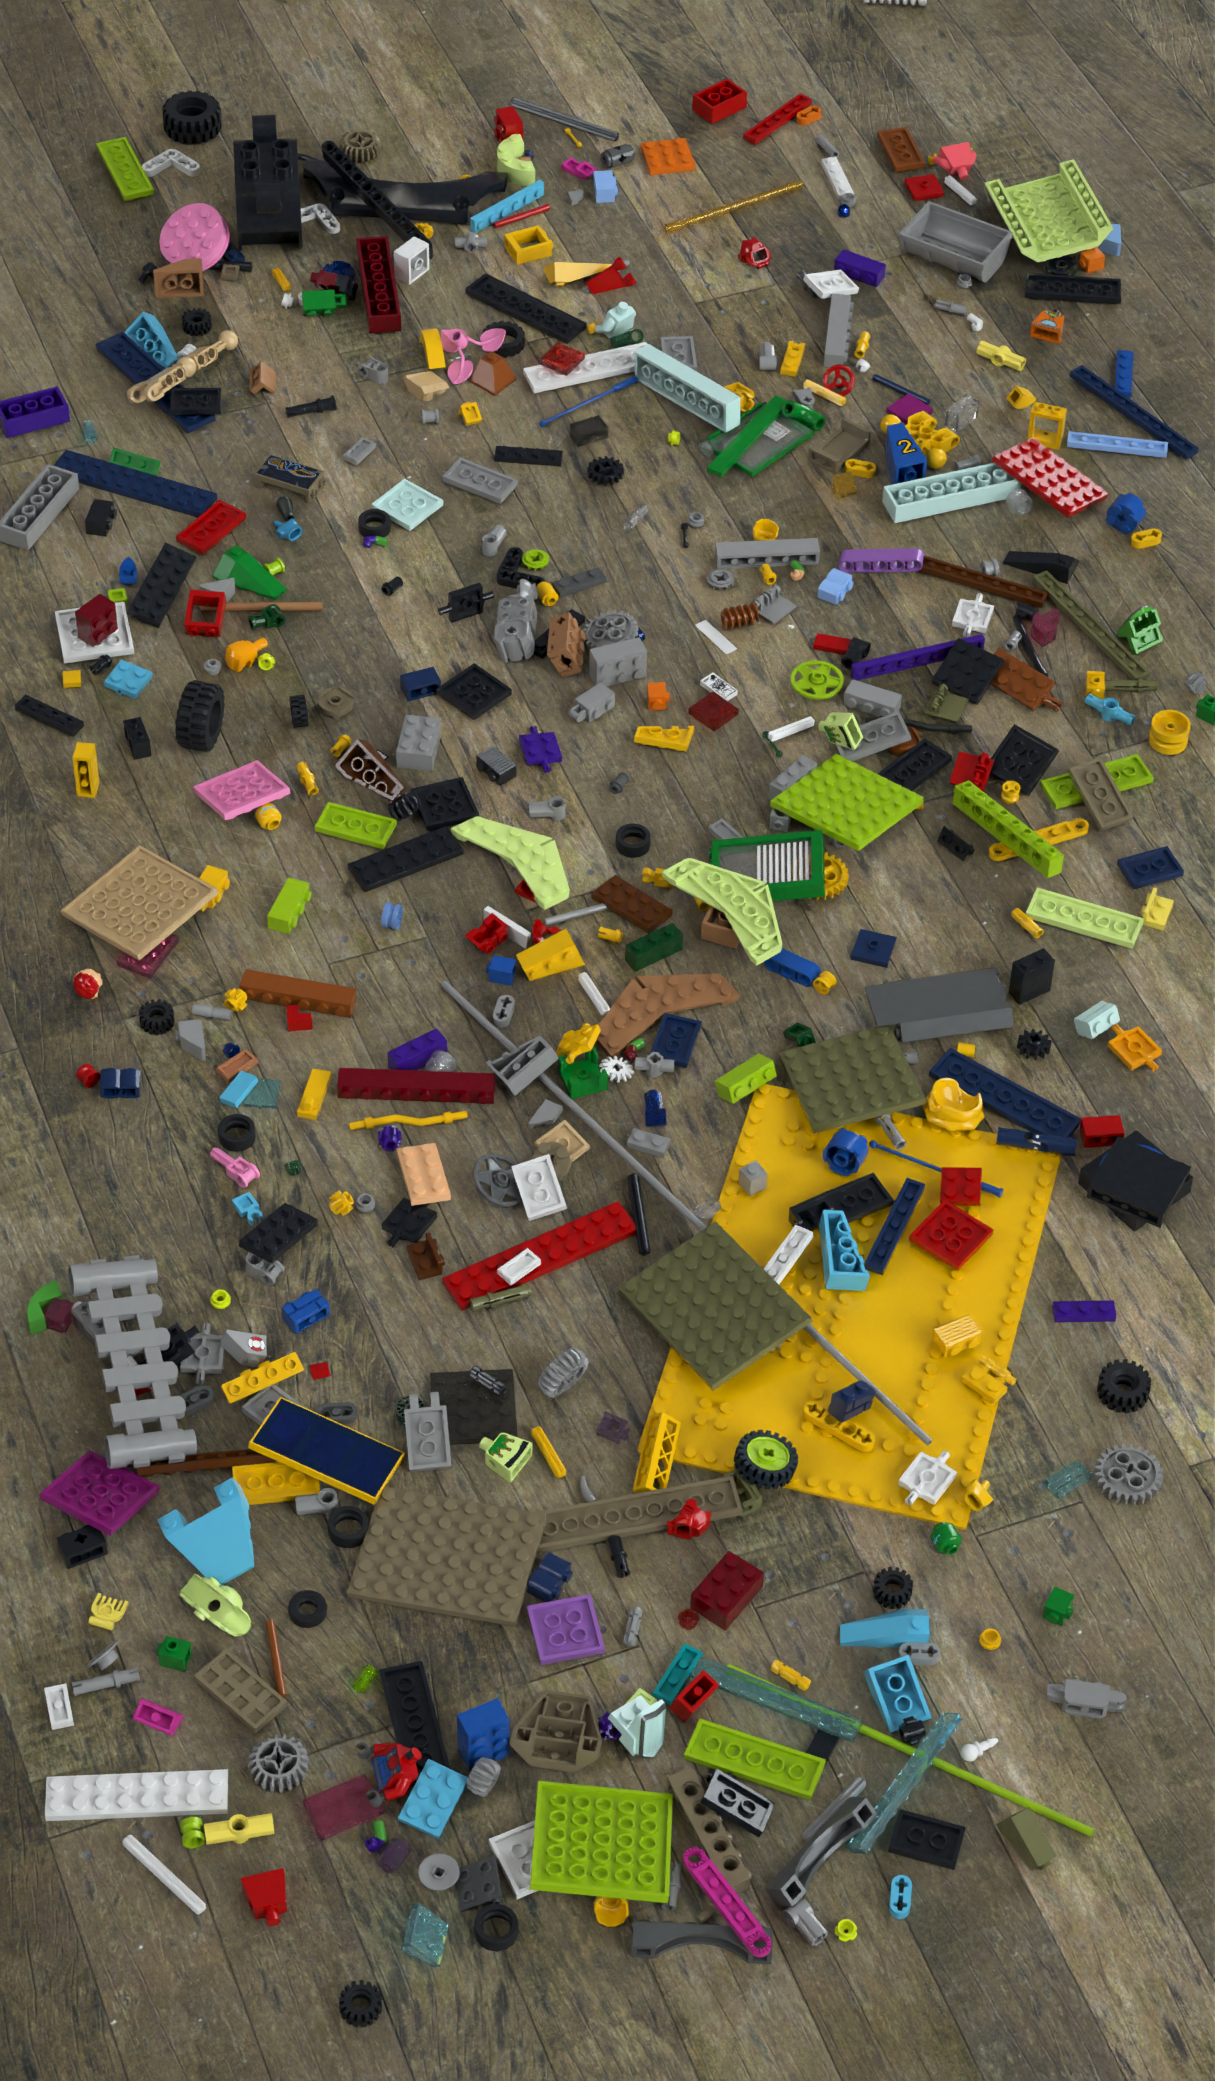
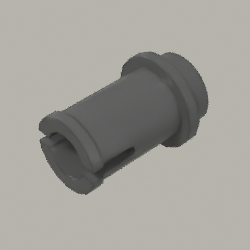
M621 772L614 781L610 782L609 789L612 793L618 794L623 791V786L629 781L628 774Z

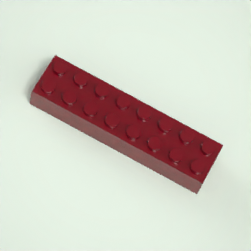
M388 236L356 238L357 258L369 333L401 331V312Z

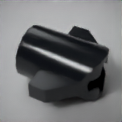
M1019 601L1015 614L1021 619L1026 618L1034 621L1039 609L1035 608L1032 604H1025Z

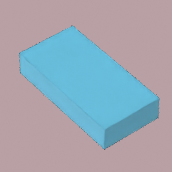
M240 1071L219 1097L220 1102L237 1109L258 1083L257 1076Z

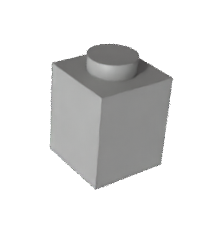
M754 1161L740 1168L739 1185L749 1196H752L766 1189L767 1172L757 1161Z

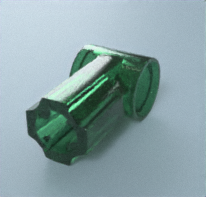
M632 329L611 337L610 343L613 349L642 342L644 335L640 329ZM633 332H636L638 334V339L636 341L632 339Z

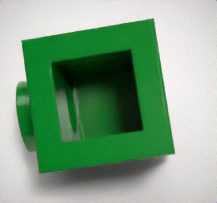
M1207 694L1196 704V717L1215 725V698Z
M1054 1586L1044 1605L1042 1618L1050 1623L1062 1626L1065 1620H1070L1073 1614L1074 1594Z
M166 1636L163 1643L158 1645L156 1656L159 1657L160 1666L185 1672L192 1656L191 1642Z

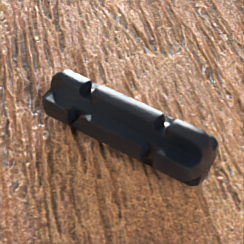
M476 1365L471 1368L470 1376L475 1380L479 1379L478 1382L491 1390L494 1389L493 1391L498 1395H502L505 1392L506 1384L501 1381L497 1382L498 1379L486 1371L482 1372V1369Z

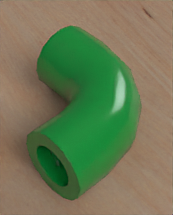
M788 400L782 406L784 416L796 419L816 431L820 430L826 422L825 416L803 404Z

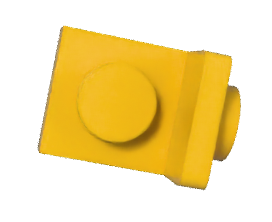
M466 402L460 406L458 414L459 416L462 415L466 426L482 422L476 402Z

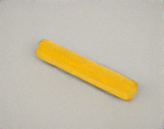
M807 379L803 383L804 389L810 388L812 393L839 406H844L846 403L845 397Z
M542 1427L532 1428L531 1435L556 1478L560 1479L566 1476V1469Z

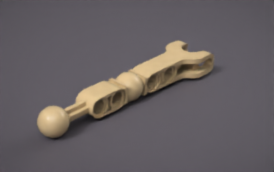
M231 330L222 331L216 343L211 346L197 348L186 357L180 358L172 367H168L150 379L128 389V400L130 403H140L146 399L148 402L157 401L165 395L166 391L182 382L185 378L193 376L196 370H200L201 367H205L216 360L218 352L223 349L227 351L235 349L238 344V336ZM135 391H138L140 395L137 398H134Z

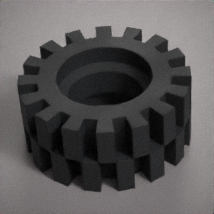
M193 308L192 311L189 309L187 310L188 312L185 311L184 315H182L183 331H186V334L190 333V336L195 334L196 337L198 334L203 336L204 333L208 334V331H211V314L208 311L206 312L205 309L201 310V308H198L196 310Z
M305 695L290 696L293 727H308L309 721Z
M153 999L151 1003L147 1001L145 1006H141V1009H139V1020L141 1028H144V1032L147 1033L149 1031L151 1035H153V1032H156V1035H159V1032L165 1034V1030L168 1032L171 1030V1027L174 1026V1011L170 1003L167 1004L165 1000L161 1003V999L155 1002ZM154 1015H161V1016H163V1017L160 1018V1019H151V1018H150V1017H152V1016H154Z
M888 1567V1571L884 1568L881 1570V1573L878 1572L873 1586L874 1598L877 1599V1603L881 1604L883 1602V1607L887 1608V1605H891L890 1609H894V1605H897L898 1609L901 1608L902 1604L904 1606L907 1605L913 1590V1580H910L911 1576L909 1574L906 1575L905 1570L899 1572L898 1567L895 1570H892V1567ZM897 1584L901 1587V1590L899 1592H890L885 1589V1585Z
M359 1980L360 1984L356 1985V1981L351 1982L352 1987L347 1984L345 1991L342 1990L340 1993L339 2006L343 2020L346 2019L349 2025L353 2022L354 2027H358V2023H362V2027H366V2022L372 2025L373 2019L377 2021L379 2014L382 2012L381 1993L378 1991L377 1986L374 1985L372 1987L369 1981H367L366 1985H364V1980ZM360 1997L366 1998L370 2002L368 2008L364 2010H356L351 2004L354 1999Z

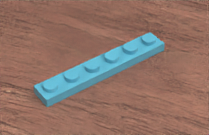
M538 180L471 217L470 231L477 233L544 196V182Z

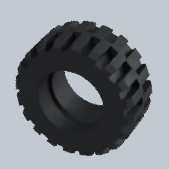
M192 90L179 92V94H174L171 98L169 97L163 105L164 131L176 142L188 143V145L208 142L209 139L215 138L222 128L220 104L212 95L209 96L206 92H192Z
M193 680L185 686L178 704L175 722L176 740L182 748L207 752L213 749L214 744H216L222 727L225 708L224 691L218 684Z

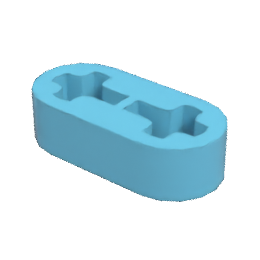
M905 1875L895 1876L891 1883L889 1912L896 1919H904L910 1912L912 1881ZM899 1884H904L903 1893H899ZM898 1901H902V1911H899L897 1908Z

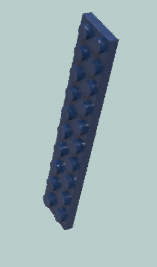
M124 332L96 344V349L135 385L150 379L164 370ZM179 383V384L175 385V386L172 387V388H184V387ZM171 389L166 391L162 398L153 401L187 433L216 421L215 415L211 414L171 415Z
M65 450L54 464L56 467L77 473L80 484L197 518L217 500V493L69 450Z

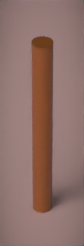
M267 1620L266 1628L277 1693L286 1698L274 1620Z

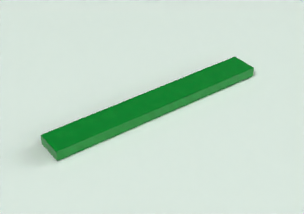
M775 395L707 467V472L722 478L782 414V406L788 400Z

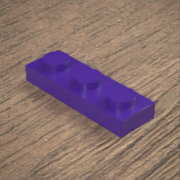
M1114 1300L1053 1301L1052 1307L1055 1323L1116 1321Z

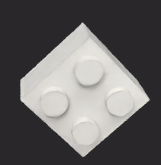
M412 237L394 251V276L396 279L410 285L429 270V243Z

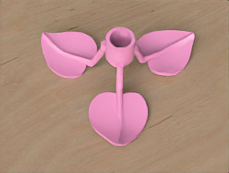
M495 328L485 331L480 336L481 342L466 336L462 329L441 330L443 349L447 353H455L458 350L461 356V361H454L448 368V377L452 384L462 383L472 374L473 363L469 360L465 361L461 350L467 346L468 341L482 346L485 352H494L500 348L506 335L504 329Z

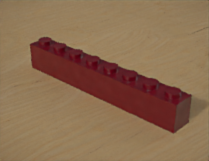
M339 1068L338 1098L494 1104L495 1073Z

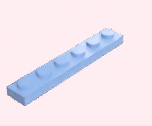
M1068 431L1067 447L1166 458L1168 442Z

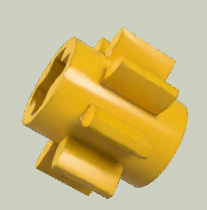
M233 988L224 994L226 997L224 1004L227 1009H232V1012L242 1011L247 1006V1003H245L247 995L243 990Z
M338 1190L329 1197L331 1200L329 1207L334 1214L338 1215L341 1213L344 1216L353 1209L351 1205L354 1201L348 1192L344 1191L341 1193Z

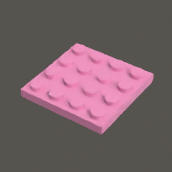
M258 760L193 786L194 793L225 820L233 819L237 815L250 812L254 808L291 794L289 787Z

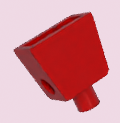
M284 1868L241 1878L242 1892L254 1918H265L268 1926L278 1925L280 1923L279 1914L287 1912Z

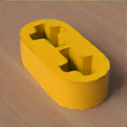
M849 459L845 462V472L853 476L873 478L876 475V465L867 461Z
M1158 529L1135 532L1132 534L1130 544L1137 549L1157 545L1161 542L1162 532Z

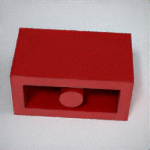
M1120 1115L1081 1118L1080 1135L1084 1148L1109 1147L1114 1144L1117 1137L1124 1139L1125 1132Z
M703 1670L675 1698L668 1708L685 1723L715 1692L719 1684Z

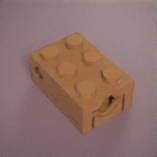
M570 612L550 618L547 655L551 658L550 660L562 678L580 673L584 663L583 652L585 651L584 640L586 636L584 631L580 630L577 620L572 617Z

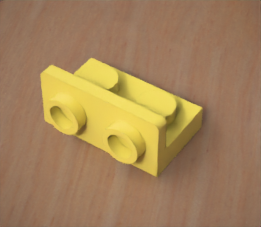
M1153 888L1152 893L1147 894L1145 901L1147 906L1142 907L1140 916L1144 918V926L1163 931L1174 900L1157 896V888Z

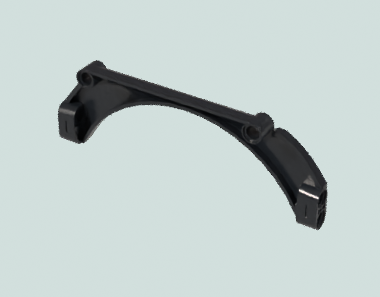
M306 159L303 178L312 179L317 183L325 196H330L329 210L333 215L381 218L325 160ZM488 171L468 178L429 183L369 179L409 220L466 224L468 222L469 206H474L490 192H505L508 174L507 172Z

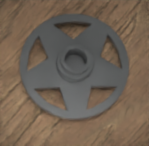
M493 1153L482 1156L473 1167L472 1177L477 1191L485 1200L498 1207L510 1208L518 1205L522 1198L518 1186L514 1182L515 1177L511 1167L517 1164L504 1155ZM498 1160L507 1163L510 1167L503 1168ZM486 1161L487 1171L478 1172L480 1164ZM481 1184L487 1186L490 1196L484 1191ZM505 1195L515 1199L512 1202H501Z

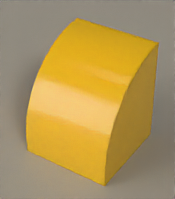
M1017 385L1014 386L1006 397L1012 406L1017 409L1026 408L1036 400L1028 389Z

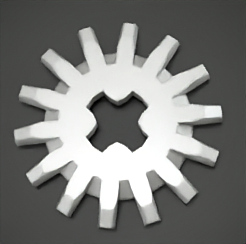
M608 1056L606 1059H602V1064L599 1065L602 1069L605 1068L610 1081L614 1079L619 1083L620 1080L626 1082V1077L631 1079L632 1076L630 1074H634L633 1066L627 1065L630 1062L628 1060L622 1062L623 1057L617 1060V1056H613V1059ZM616 1065V1066H618V1068H621V1069H620L619 1071H616V1069L614 1068V1066Z

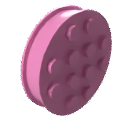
M204 203L190 204L177 210L166 221L160 234V249L170 264L184 259L202 258V269L204 271L218 262L225 253L229 244L230 230L226 220L214 207Z

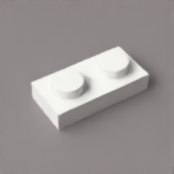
M61 1684L44 1688L52 1730L74 1726L67 1685Z

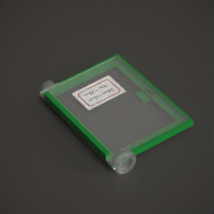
M759 402L751 410L741 414L740 425L727 433L719 429L708 436L707 440L699 444L701 454L707 458L714 454L718 456L764 408L767 402ZM782 413L733 466L753 477L814 436L815 431L793 418L784 416Z

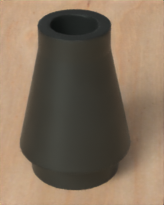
M287 496L280 497L277 500V509L286 522L291 518L294 519L292 500Z

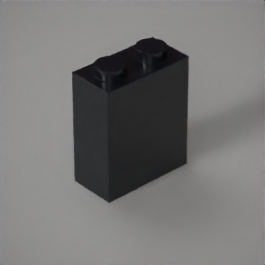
M1045 948L1016 960L1012 964L1008 993L1019 1005L1049 992L1051 989L1055 959Z

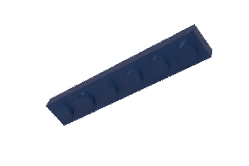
M906 1178L864 1263L865 1270L883 1276L925 1190L924 1183Z

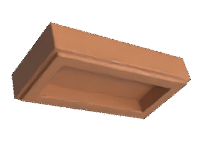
M244 1049L218 1066L216 1073L227 1083H230L240 1071L247 1072L259 1064L258 1059L247 1049Z

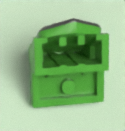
M1151 606L1140 607L1118 629V638L1127 637L1132 654H1138L1163 641L1158 627L1161 625V621L1156 608L1152 609Z

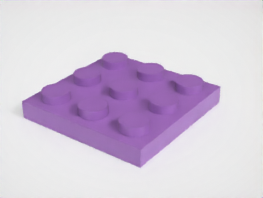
M591 1594L527 1606V1614L540 1665L605 1653V1646Z

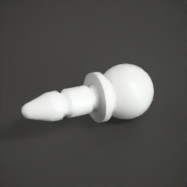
M991 1738L981 1743L975 1741L972 1744H965L960 1751L961 1757L967 1762H972L977 1757L982 1756L983 1751L992 1748L998 1742V1739Z

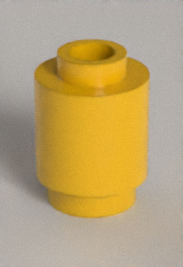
M541 582L537 585V596L545 606H552L558 601V594L550 583Z

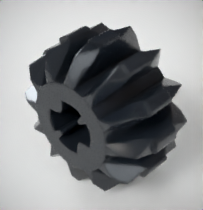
M405 793L392 800L388 804L387 809L393 819L401 821L415 813L419 808V804L412 793Z

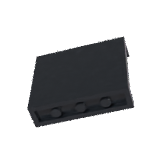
M1117 1137L1089 1184L1087 1198L1161 1228L1166 1212L1184 1181L1189 1179L1191 1166L1127 1139Z

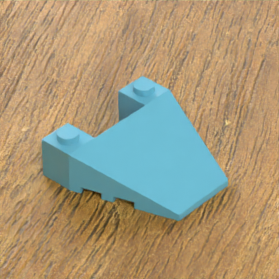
M233 1478L214 1487L221 1506L188 1524L185 1517L177 1509L157 1519L165 1538L206 1578L209 1579L212 1576L221 1585L254 1568L253 1544L250 1536L251 1522L249 1521L248 1514L249 1502L241 1485Z

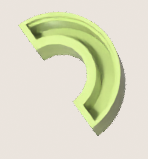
M513 134L503 140L497 148V171L507 172V181L512 184L529 186L535 183V168L532 161L517 159L518 157H524V142L521 134Z

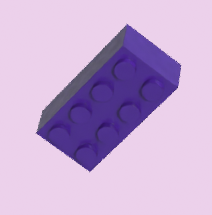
M58 386L0 401V427L6 438L70 422L69 407Z

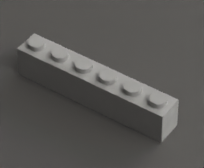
M832 294L824 367L830 368L833 365H844V362H847L854 302H851V295Z
M818 538L715 543L717 569L763 567V564H769L770 567L791 566L790 564L794 560H797L801 565H819L820 549Z

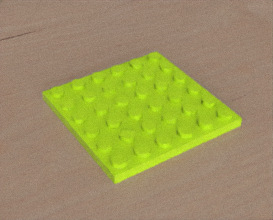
M835 754L773 798L770 806L816 830H822L823 834L860 851L923 804L924 797L841 755Z
M538 1781L530 1890L668 1903L673 1794Z

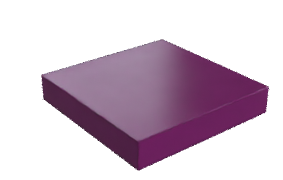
M909 393L886 408V413L897 416L905 425H907L908 417L921 411H925L929 415L933 413V408Z

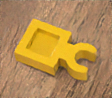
M643 868L642 882H654V886L673 889V885L662 877V872L666 869L656 868L653 871L650 868Z

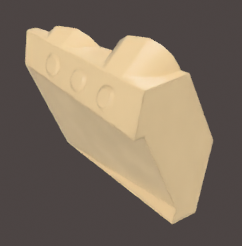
M432 371L410 374L403 377L408 392L419 400L430 401L433 399L434 394H442L449 389L448 384Z

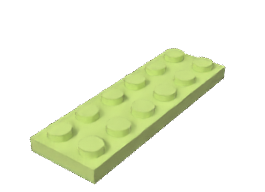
M1038 887L1026 911V915L1032 917L1035 921L1133 949L1144 923V918Z

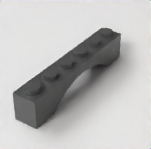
M849 1797L765 1887V1890L777 1906L793 1907L807 1892L808 1885L820 1865L838 1847L863 1831L876 1818L878 1814L866 1797Z
M633 1921L632 1957L655 1959L664 1952L676 1947L690 1944H705L726 1949L738 1955L747 1963L771 1964L772 1945L771 1951L767 1956L755 1957L748 1951L730 1926L717 1923L704 1925L695 1922L684 1924L672 1921ZM762 1926L772 1943L773 1928ZM762 1941L754 1943L756 1949H763L766 1946Z

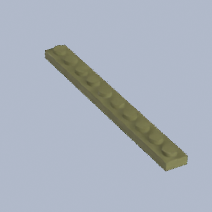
M1047 570L1033 576L1032 582L1040 590L1048 592V597L1131 680L1150 678L1151 672Z

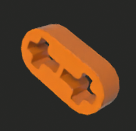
M810 106L798 112L796 123L803 126L820 119L821 108L819 106Z

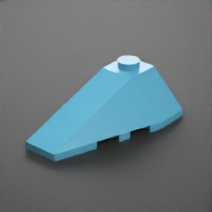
M142 312L124 332L164 368L170 367L177 360L178 356L169 338L154 315Z

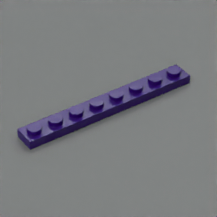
M983 634L962 638V640L984 650L985 638ZM957 640L853 663L851 678L857 681L944 661Z

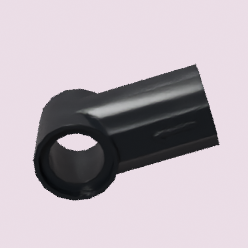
M853 637L847 652L841 659L844 667L850 670L853 663H858L862 657L865 658L870 651L871 643Z

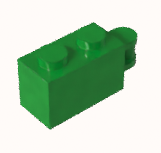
M334 290L302 291L303 315L308 317H315L319 314L331 316L336 314V308L347 307L346 295L335 294Z

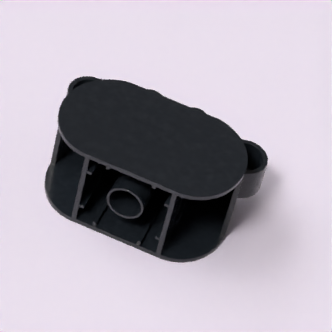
M276 114L252 115L253 140H233L239 251H242V245L299 243V247L303 248L297 138L277 139Z

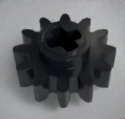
M1032 1029L1031 1033L1024 1030V1035H1019L1017 1048L1020 1049L1019 1054L1026 1053V1059L1030 1058V1056L1034 1060H1037V1056L1044 1059L1045 1054L1050 1053L1052 1041L1048 1040L1049 1035L1043 1036L1042 1030L1035 1032V1029Z

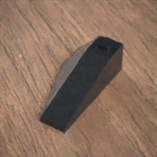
M1009 551L1003 564L1034 574L1047 570L1057 581L1067 584L1077 568L1079 560L1060 553Z

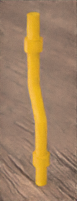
M466 1110L454 1113L448 1111L443 1112V1115L426 1118L394 1114L378 1118L367 1117L361 1121L350 1122L349 1128L350 1130L372 1129L377 1125L394 1122L416 1126H426L442 1122L448 1124L453 1123V1120L468 1118Z

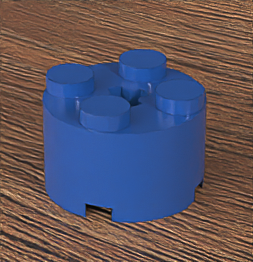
M1131 493L1126 495L1120 494L1108 508L1106 522L1123 534L1134 531L1146 516V508L1144 510L1143 501Z
M844 1128L839 1129L823 1150L824 1162L827 1161L830 1165L829 1168L836 1174L842 1176H849L851 1173L855 1174L868 1155L867 1139Z

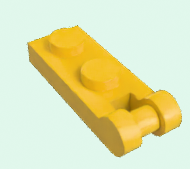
M789 341L780 374L797 376L805 350V343L800 342L798 344L794 343V341Z

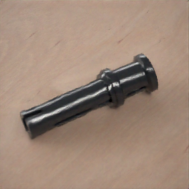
M334 395L325 399L317 398L315 402L285 407L287 418L317 411L318 413H323L325 410H337Z

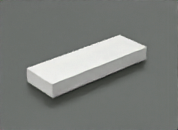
M489 906L484 909V919L493 913L507 925L506 933L509 939L525 949L531 946V932Z

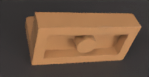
M260 361L250 370V392L255 395L263 387L272 394L275 392L276 372Z

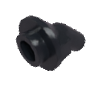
M148 262L143 267L144 272L138 280L144 283L148 276L154 278L153 270L158 269L157 266L152 262Z

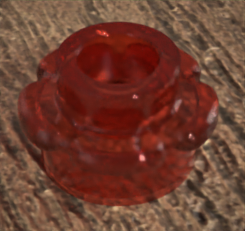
M685 1609L684 1612H680L678 1615L680 1626L686 1630L694 1629L697 1621H699L698 1613H694L692 1609Z

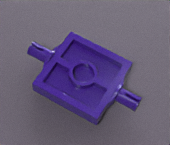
M531 726L529 728L531 734L519 735V743L526 765H542L544 773H549L551 771L549 764L562 762V754L554 732L538 733L537 726Z

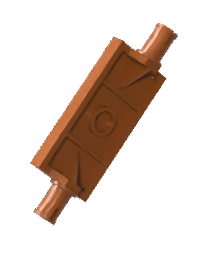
M1001 648L996 650L994 655L1004 659V664L990 685L1033 711L1040 705H1046L1055 712L1059 711L1057 707L1061 709L1063 703L1050 694L1051 689L1055 685L1052 679Z

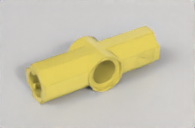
M981 341L976 351L977 354L991 359L992 363L999 367L1006 365L1021 372L1026 363V358L1012 353L1004 345L997 347Z
M272 1813L251 1817L237 1814L232 1816L230 1820L204 1824L206 1845L228 1841L242 1844L249 1838L275 1834Z

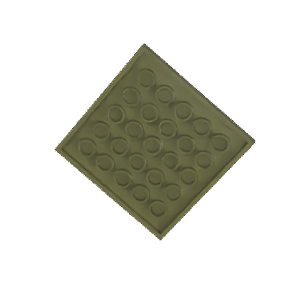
M890 1025L878 1026L779 1052V1059L813 1133L926 1104V1098Z

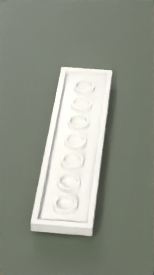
M643 342L523 368V374L533 393L635 372L634 352L648 344Z
M228 1769L52 1776L46 1779V1821L228 1814Z

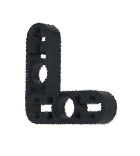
M518 547L510 548L507 551L497 572V583L517 589V585H520V582H517L520 579H525L531 584H535L536 587L539 583L545 582V580L539 576L517 572L523 556V551ZM512 565V566H514V567H513V568H507L506 566Z

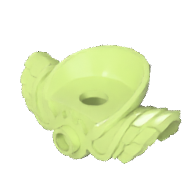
M196 1573L181 1589L179 1595L183 1597L186 1603L191 1605L195 1610L194 1614L200 1620L204 1621L207 1619L221 1630L235 1637L243 1636L250 1630L251 1619L242 1609L243 1602L241 1596L235 1589L221 1585L212 1576L209 1579L206 1577L202 1578ZM218 1600L220 1608L214 1612L210 1611V1602Z

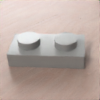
M633 1128L627 1141V1147L664 1158L671 1139Z

